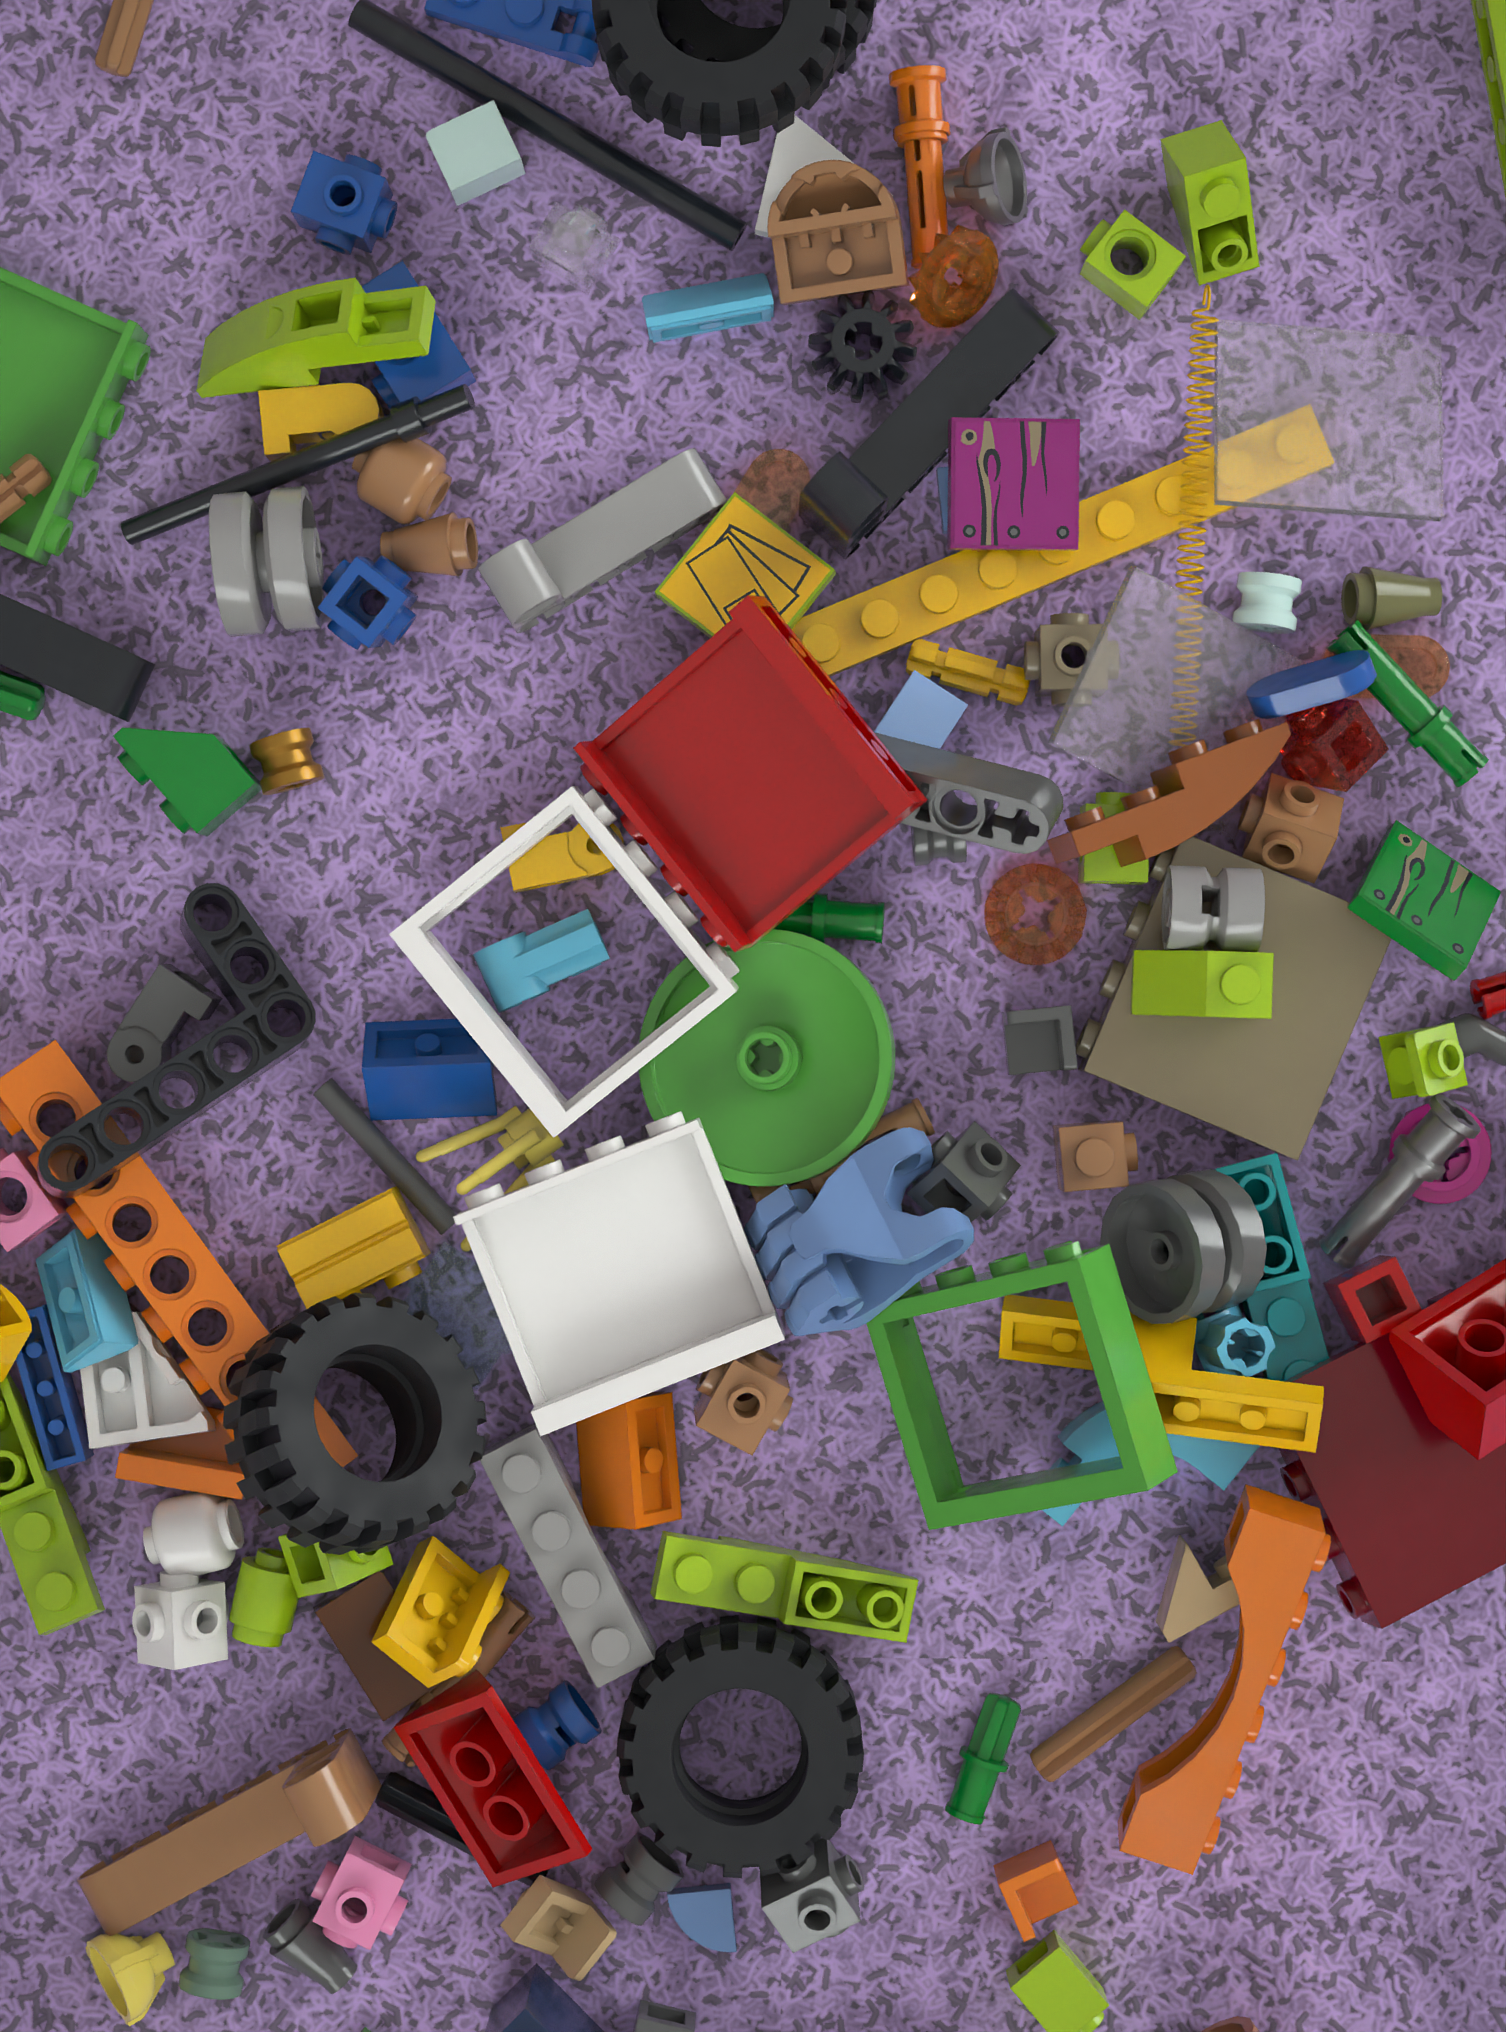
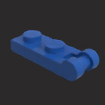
M427 0L424 7L427 16L585 67L594 66L599 51L598 44L595 43L596 31L593 20L592 0ZM560 12L576 17L571 33L563 34L554 31Z

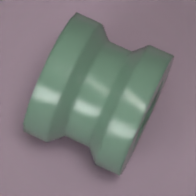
M199 1928L189 1931L185 1948L190 1954L188 1966L180 1972L178 1984L180 1989L188 1994L207 1999L225 2000L239 1997L244 1984V1979L239 1973L241 1962L249 1955L250 1940L239 1933L211 1928Z

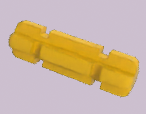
M916 639L911 645L906 662V673L910 676L916 670L929 680L931 675L939 677L938 684L988 697L989 692L998 694V701L1015 706L1022 705L1026 698L1031 680H1025L1024 668L1007 664L1005 669L996 667L998 663L996 660L951 647L948 648L947 653L939 651L940 644L923 639Z

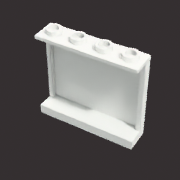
M680 1111L645 1125L649 1135L648 1138L625 1146L621 1135L585 1149L589 1161L570 1169L564 1170L561 1159L524 1173L528 1182L527 1186L504 1194L500 1183L464 1197L468 1209L453 1216L456 1226L462 1224L534 1405L531 1414L540 1436L785 1340V1331L775 1306L770 1299L767 1286L699 1117L685 1122Z

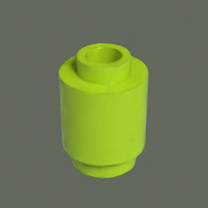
M262 1547L257 1549L256 1556L242 1558L229 1614V1620L234 1623L231 1634L234 1639L254 1646L274 1648L280 1647L284 1634L292 1631L299 1598L297 1597L282 1550Z

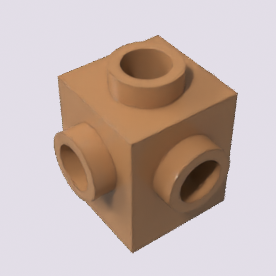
M1271 773L1261 796L1250 793L1243 807L1237 828L1247 832L1242 857L1271 870L1279 871L1314 884L1337 840L1344 798L1314 788L1306 782L1291 780Z
M760 1349L702 1372L696 1386V1390L702 1393L694 1407L696 1426L753 1456L767 1429L769 1428L776 1432L786 1419L793 1403V1397L788 1395L790 1386L787 1374L781 1371L783 1363L771 1353Z

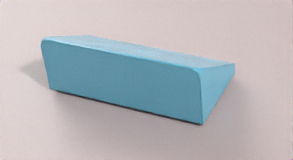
M764 273L659 292L642 297L649 340H653V343L771 321V317H774L773 296L767 276Z
M73 1229L36 1259L63 1371L70 1373L124 1353L135 1347L139 1341L127 1294L103 1263V1260L113 1253L98 1233L87 1240L79 1229Z

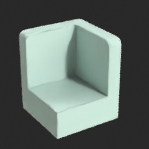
M494 100L441 124L426 133L428 144L457 206L525 174L521 157Z

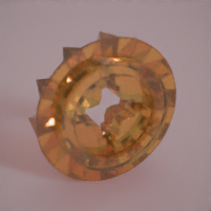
M957 225L950 235L936 233L934 249L931 252L918 253L923 263L921 269L908 277L915 288L909 302L921 314L920 318L935 327L950 328L972 318L988 300L998 275V253L992 240L977 229L971 230ZM950 267L958 272L957 276L962 279L960 285L954 281L951 284L944 278L945 273Z
M1031 863L1008 871L996 881L986 899L984 920L991 941L1002 954L1018 963L1043 965L1064 957L1074 948L1082 937L1087 909L1079 886L1059 868ZM1021 889L1027 897L1031 896L1036 903H1041L1045 900L1049 902L1055 897L1059 899L1060 902L1052 907L1053 910L1046 916L1047 922L1050 925L1048 929L1053 935L1050 939L1045 931L1041 932L1035 925L1027 928L1021 927L1017 931H1013L1012 926L1018 923V918L1026 912L1022 904L1023 898L1019 894Z

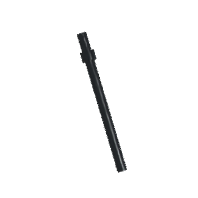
M466 384L423 401L416 396L392 405L390 408L391 413L126 519L121 522L122 533L126 541L130 545H134L209 515L210 500L214 494L246 491L251 497H254L399 438L407 443L431 433L432 425L474 409V398Z

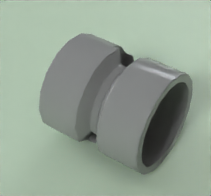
M1167 866L1163 884L1161 914L1164 949L1200 951L1203 950L1208 941H1214L1219 951H1259L1265 913V885L1261 869L1225 867L1217 877H1211L1206 867ZM1203 902H1212L1211 915L1202 913Z

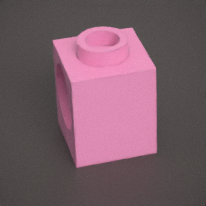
M4 1148L0 1149V1243L6 1252L22 1248L68 1214L65 1210L69 1206L63 1198L49 1194L41 1186L37 1171L27 1158L31 1155L28 1149L16 1151L10 1155ZM10 1177L19 1180L27 1192V1202L20 1212L8 1209L1 1197L2 1187Z

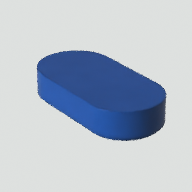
M1349 651L1271 674L1250 686L1246 691V695L1254 716L1261 719H1272L1355 695L1368 688L1374 682L1377 673L1368 651Z

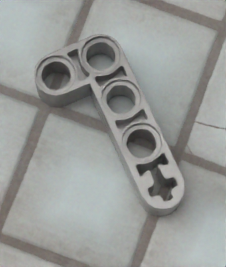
M695 448L688 449L667 460L534 543L530 544L528 539H523L505 547L484 561L479 566L478 571L516 633H521L539 624L538 616L544 614L547 619L593 591L590 584L598 581L601 586L647 558L644 551L652 548L655 553L714 517L727 502V499Z

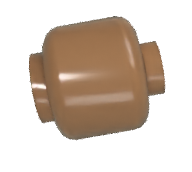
M399 438L356 455L352 463V469L359 473L356 490L358 497L404 525L412 523L419 517L424 520L430 519L445 498L452 477L445 474L447 463L445 456L419 438L407 443Z

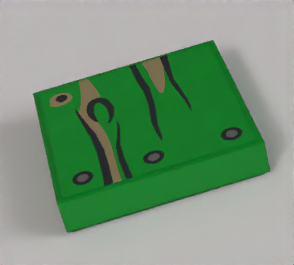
M1396 820L1382 837L1347 908L1436 970L1455 981L1467 968L1501 891Z

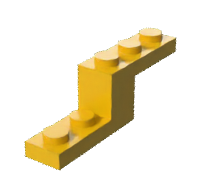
M1018 1295L1004 1296L1001 1313L999 1359L1094 1371L1073 1302ZM1130 1312L1166 1433L1316 1453L1323 1408L1324 1386L1191 1370L1197 1318H1190L1175 1323L1151 1324Z

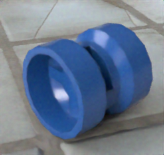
M566 1680L549 1691L548 1700L538 1708L528 1706L513 1717L515 1724L539 1763L549 1771L565 1760L566 1751L576 1743L587 1744L602 1732L592 1710L576 1688Z

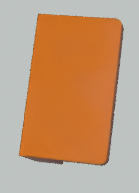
M651 1392L576 1422L583 1512L590 1526L636 1530L682 1519L672 1392Z
M205 1406L215 1421L216 1431L131 1443L127 1448L119 1452L115 1474L117 1479L240 1500L244 1498L236 1484L245 1479L239 1463L229 1465L224 1446L233 1440L216 1418L224 1409Z

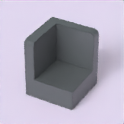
M1071 1005L1001 1012L1008 1075L1077 1070Z

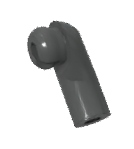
M1464 1013L1437 1024L1454 1022L1464 1058L1474 1053H1479L1501 1066L1506 1065V1031L1470 1013Z

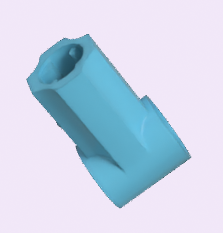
M589 909L529 935L526 932L513 935L473 954L498 1013L522 1004V1001L529 998L531 1000L551 990L550 985L568 977L579 975L611 959Z
M1238 1305L1216 1311V1314L1206 1318L1203 1313L1194 1317L1197 1318L1194 1347L1204 1371L1250 1377L1267 1369L1269 1354L1275 1348L1272 1335L1267 1326L1250 1323L1243 1317Z

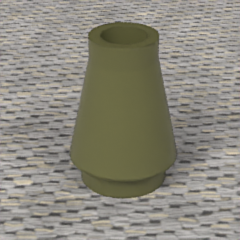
M1364 566L1359 573H1348L1344 579L1341 594L1343 616L1348 624L1358 619L1365 630L1422 616H1436L1439 614L1442 606L1441 583L1436 577L1423 578Z

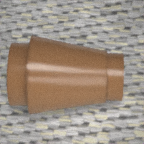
M452 512L397 528L394 531L382 532L380 537V553L404 571L461 576L464 569H474L478 563L476 529L470 517L458 518Z

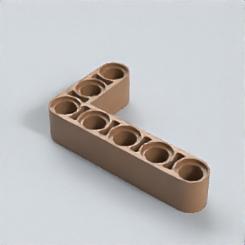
M348 1728L333 1735L336 1741L330 1745L324 1740L278 1765L280 1771L275 1775L269 1770L222 1796L224 1799L223 1803L217 1805L214 1800L167 1826L169 1832L163 1836L160 1831H157L111 1856L113 1862L106 1866L103 1860L77 1878V1882L105 1934L113 1936L304 1832L307 1833L313 1846L318 1847L343 1835L363 1821L382 1785L352 1729Z

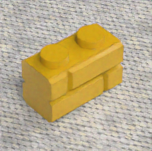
M397 1186L276 1246L290 1277L294 1280L295 1287L306 1309L334 1296L343 1299L352 1293H362L361 1289L381 1279L384 1280L389 1290L421 1274L422 1270L417 1261L431 1254Z

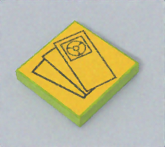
M734 492L655 590L656 597L709 638L733 619L728 612L747 595L765 596L792 630L833 579L836 572L833 567Z

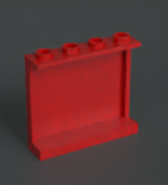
M747 595L728 613L733 618L599 736L593 741L579 742L573 747L584 761L580 769L585 779L600 794L604 796L608 793L624 812L620 816V820L626 831L639 844L643 846L649 844L664 863L660 867V871L667 883L681 896L686 897L689 894L704 913L700 921L709 936L724 948L729 945L734 952L750 948L928 800L765 596Z

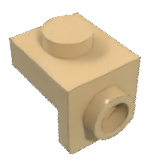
M539 1875L531 1887L521 1894L515 1907L500 1924L513 1942L551 1955L566 1975L577 1981H581L617 1935L615 1928L588 1895L542 1875Z

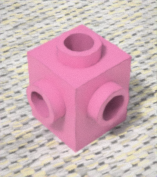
M355 1836L340 1866L328 1860L311 1894V1897L322 1902L312 1922L324 1927L322 1930L323 1934L331 1941L343 1947L356 1948L360 1945L371 1950L379 1931L391 1936L409 1900L399 1896L398 1893L412 1864Z

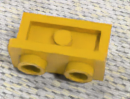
M431 1536L421 1541L414 1550L371 1642L427 1688L453 1676H464L478 1661L482 1652V1646L479 1643L487 1624L495 1618L503 1605L504 1597L501 1593L510 1575V1571L502 1564H497L479 1574L436 1537Z

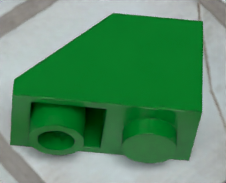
M122 727L113 735L124 749L117 756L118 760L141 785L146 784L149 780L155 784L166 797L159 804V807L184 834L193 828L197 834L208 837L262 790L260 781L224 739L214 734Z

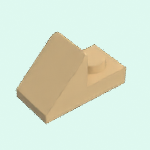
M1181 1535L1178 1536L1155 1620L1168 1643L1240 1604L1239 1596L1227 1567L1226 1555L1214 1563L1213 1567L1216 1573L1206 1578L1191 1549Z

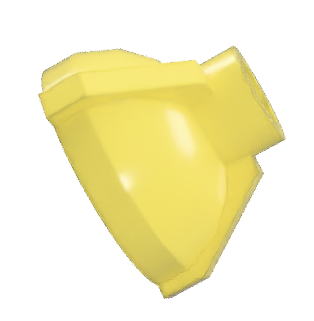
M156 1931L144 1939L142 1936L128 1937L121 1934L113 1936L101 1934L89 1940L85 1947L102 1988L125 2023L130 2027L142 2020L165 1981L163 1972L175 1965L173 1955L161 1934Z

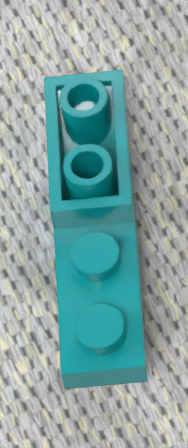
M1278 1153L1214 1170L1232 1177L1250 1195L1262 1220L1267 1247L1264 1273L1253 1295L1244 1300L1242 1304L1246 1319L1250 1323L1267 1326L1275 1343V1348L1269 1354L1267 1360V1369L1263 1371L1265 1379L1285 1381L1328 1359L1329 1356L1308 1282L1311 1275Z

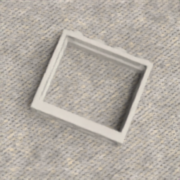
M571 786L389 934L553 1138L737 992L739 988L732 977L740 970L731 957L716 942H713L708 947L705 946L691 928L699 919L690 906L675 890L667 897L650 877L658 868L649 855L634 839L625 846L609 826L617 820L612 809L595 789H591L584 795L578 786ZM573 815L710 986L567 1100L430 930Z

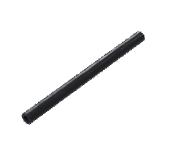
M359 0L355 5L348 21V26L478 103L484 105L494 100L502 117L730 251L734 250L747 227V222L369 0Z

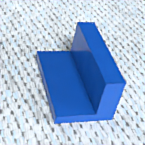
M457 1018L365 1022L362 1073L371 1121L497 1116L493 1062Z

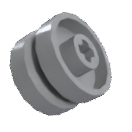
M304 486L271 489L264 503L263 522L258 505L246 491L214 494L210 500L209 545L216 599L226 633L231 637L264 634L271 619L272 603L277 619L286 630L320 629L323 624L324 613L317 607L324 599V591L322 590L324 582L323 558L308 490Z

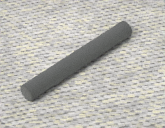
M331 1078L313 1094L315 1098L440 1235H443L455 1224L453 1216L456 1213L334 1079Z

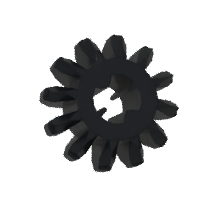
M872 291L864 292L860 309H854L852 301L847 295L839 296L837 306L841 318L830 311L821 310L817 315V322L826 332L810 334L808 340L809 348L824 353L812 361L811 368L813 373L824 374L835 369L827 383V391L835 394L840 391L846 381L851 382L850 398L853 403L861 402L864 384L871 385L872 391L878 400L886 398L888 388L884 375L894 383L904 384L908 378V372L899 362L913 361L917 354L916 346L902 342V340L913 333L914 325L912 321L902 320L891 324L898 311V303L890 300L885 303L880 312L873 310L875 296ZM865 334L870 336V346L878 348L880 351L876 353L873 349H870L869 359L860 360L855 358V348L845 345V343L849 340L852 344H855L856 335Z

